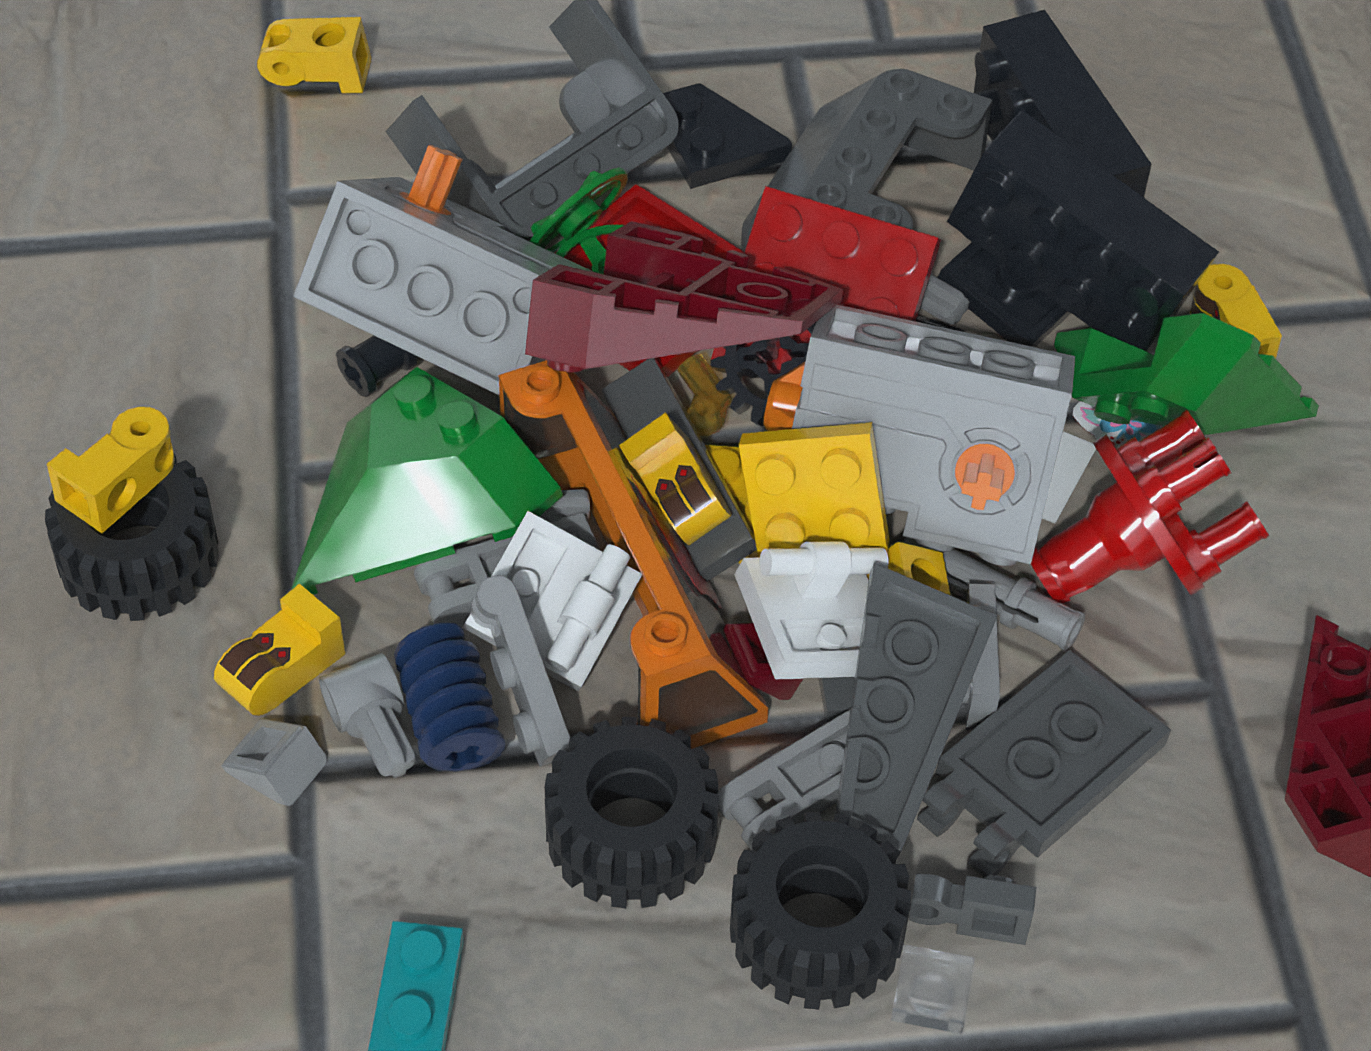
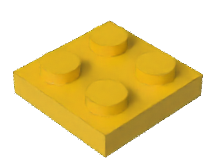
M872 422L742 433L739 451L758 558H760V554L764 549L800 548L804 542L843 541L849 548H884L886 552L888 551L890 538Z

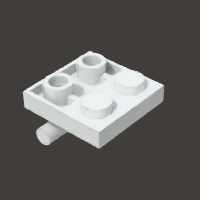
M527 511L492 576L506 577L516 587L547 675L579 691L639 582L642 573L627 566L630 555L621 548L608 544L604 552ZM470 613L463 628L496 646L491 630L477 624Z
M843 541L804 542L800 548L764 549L760 554V558H743L734 575L775 679L855 677L869 582L866 574H870L874 563L888 568L889 559L884 548H849Z

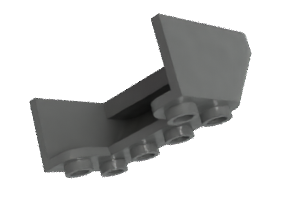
M908 69L888 70L824 104L818 110L767 187L912 229L913 221L905 208L894 202L872 195V192L902 145L974 171L985 151L992 100ZM762 195L742 225L741 250L744 252Z

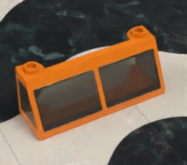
M547 360L498 375L501 416L559 484L561 490L583 489L588 491L590 510L607 544L617 546L630 555L627 566L642 573L632 595L643 617L634 625L630 637L631 650L638 663L637 725L649 726L651 719L665 722L667 733L672 735L680 729L691 736V749L767 723L769 708L759 689L751 686L746 681L724 633L726 625L713 600L706 594L702 595L684 571L631 477L632 475L648 491L639 474L629 464L619 447L621 443L627 440V437L615 414L574 372L552 369L547 365Z

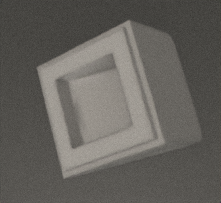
M261 718L226 758L222 768L227 774L273 801L291 806L326 765L327 757L306 726Z

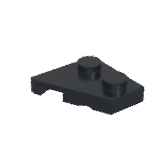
M701 83L663 93L675 110L679 124L678 133L674 141L667 148L690 189L782 163L792 150V143L789 138Z

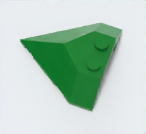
M1204 313L1164 318L1155 354L1146 352L1092 328L1059 332L1055 338L1054 346L1056 352L1075 356L1072 398L1094 406L1093 414L1108 422L1129 424L1131 420L1164 426L1187 409L1202 433L1210 435L1316 417L1319 405L1313 398L1300 397L1302 386L1274 356L1258 354L1261 342L1254 335Z
M416 367L391 385L346 423L291 590L298 584H301L311 594L315 595L318 594L317 584L353 575L356 583L456 554L454 545L489 534L493 535L495 542L511 538L516 533L527 511L540 517L563 496L561 487L502 416Z

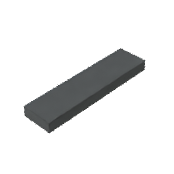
M655 358L647 359L603 388L602 392L627 439L666 412L692 441L732 514L731 517L689 546L682 540L698 573L708 582L756 551L755 537L658 361Z

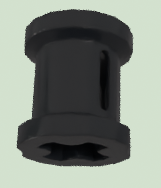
M374 335L354 348L345 345L336 352L337 364L343 377L363 397H368L376 391V383L401 368L408 371L417 364L416 355Z

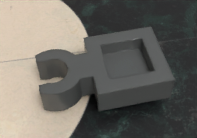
M916 874L909 920L923 925L953 923L957 924L956 934L1026 945L1034 914L1037 887L1021 885L1010 878L996 875L983 878L966 876L963 886L952 884L947 879L937 875Z

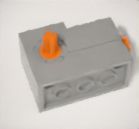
M428 145L414 183L401 177L337 181L293 297L498 395V375L545 361V359L525 355L533 279L558 264L590 272L593 271L503 230L504 225L448 200V195L463 160L451 151Z
M836 305L817 321L810 337L806 361L772 382L763 425L767 431L872 422L885 512L890 514L895 512L896 509L908 512L903 536L915 538L920 546L930 550L946 552L951 551L955 547L977 552L983 560L996 565L1011 566L1015 565L1017 561L1031 564L1072 396L1075 356Z

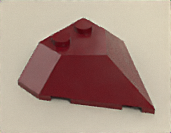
M1316 615L1284 800L1316 852L1371 877V648L1367 650L1337 635L1339 625Z

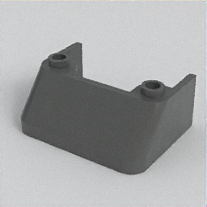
M574 0L549 26L581 72L564 85L559 96L560 110L573 129V134L494 186L484 170L465 156L426 99L421 95L414 99L385 131L417 175L428 145L457 154L456 156L463 160L447 199L504 225L503 230L530 241L533 237L531 230L533 223L553 214L579 190L590 172L596 171L603 174L611 169L621 167L628 175L671 144L678 133L679 125L675 110L597 0Z

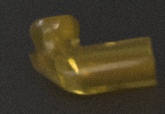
M695 354L679 366L678 373L694 394L687 408V414L700 436H712L724 427L730 410L729 406L732 402L731 394L722 395L718 392L715 385L720 381V378L702 354Z

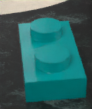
M393 921L368 1051H445L464 945L463 928Z

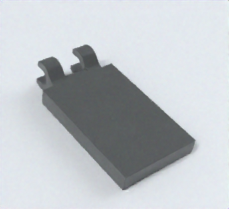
M1069 650L939 758L936 774L943 780L937 782L925 793L922 801L929 807L918 815L917 820L936 837H939L955 823L963 810L966 809L986 826L974 839L973 844L979 850L969 858L968 864L984 877L997 875L1021 845L1037 858L1160 751L1166 745L1171 729Z

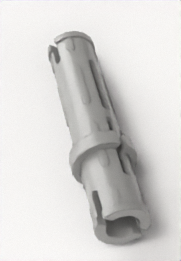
M906 537L903 541L906 544L922 547L916 542L915 538ZM954 549L943 552L950 592L966 598L969 583L995 584L996 614L1000 616L999 621L1001 624L1010 629H1015L1019 625L1058 645L1064 651L1070 649L1083 627L1085 613L1076 611L1036 591V583L1026 578L1016 581Z

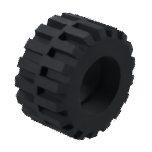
M174 453L175 461L170 473L104 533H100L57 503L52 490L48 498L51 508L45 510L47 534L64 588L71 598L78 597L81 607L89 612L100 607L102 616L108 619L117 620L122 613L129 614L130 621L145 620V613L157 611L159 617L171 613V605L179 601L186 605L195 598V586L205 588L212 578L210 567L217 566L219 556L217 545L219 543L207 486L202 477H197L195 467L187 460L177 463ZM136 526L156 527L151 532L138 538L128 540L110 539L116 533L127 528Z
M622 717L621 726L611 727L608 720L593 724V735L589 737L581 731L569 739V752L563 750L557 752L552 760V773H547L544 786L546 842H549V855L554 867L562 866V878L571 888L583 883L584 897L598 902L602 895L611 897V907L626 909L627 900H640L641 908L656 906L657 895L663 893L671 901L683 894L684 880L695 885L704 874V862L711 863L715 851L719 795L717 774L715 769H709V756L701 746L691 749V736L680 729L671 735L666 732V723L651 719L649 726L637 725V717ZM637 798L656 804L666 814L657 821L647 825L626 827L605 820L597 812L613 801Z
M808 812L804 814V822L795 824L790 816L776 821L775 834L773 835L765 829L759 832L753 838L752 851L744 849L737 863V874H734L730 916L731 943H736L735 957L741 968L752 966L751 981L762 990L769 984L775 986L774 998L788 1005L792 996L805 999V1009L819 1010L820 1000L827 999L832 1000L834 1009L849 1006L851 993L856 992L862 999H865L876 992L877 980L880 979L886 982L895 970L896 958L901 957L911 907V890H907L909 883L907 868L905 864H896L898 851L889 840L877 844L875 842L877 830L866 823H863L859 829H855L849 826V816L835 813L834 822L822 821L820 819V812ZM825 894L844 902L851 908L856 917L835 927H814L793 918L783 908V905L801 895Z

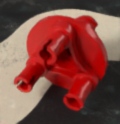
M1186 409L1180 416L1140 441L1134 436L1115 448L1106 434L1093 442L1117 482L1095 495L1086 517L1052 537L1041 549L1037 550L1035 548L1031 566L1052 599L1065 603L1071 601V596L1089 590L1120 570L1144 571L1166 557L1192 596L1205 588L1203 583L1222 572L1219 567L1221 564L1270 536L1247 501L1241 504V507L1199 533L1194 528L1190 531L1187 530L1177 514L1183 510L1180 503L1223 476H1228L1231 474V471L1222 456L1218 454L1210 438H1205L1199 426Z

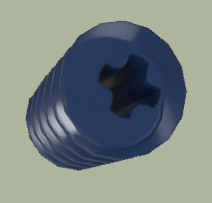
M438 623L422 627L401 640L394 653L396 669L400 673L401 688L406 695L407 710L412 717L413 733L418 739L420 758L433 769L453 772L471 770L486 765L498 758L505 749L504 735L497 730L499 727L498 714L491 708L493 704L492 693L485 686V669L478 664L480 662L479 649L472 642L464 640V629L456 623Z

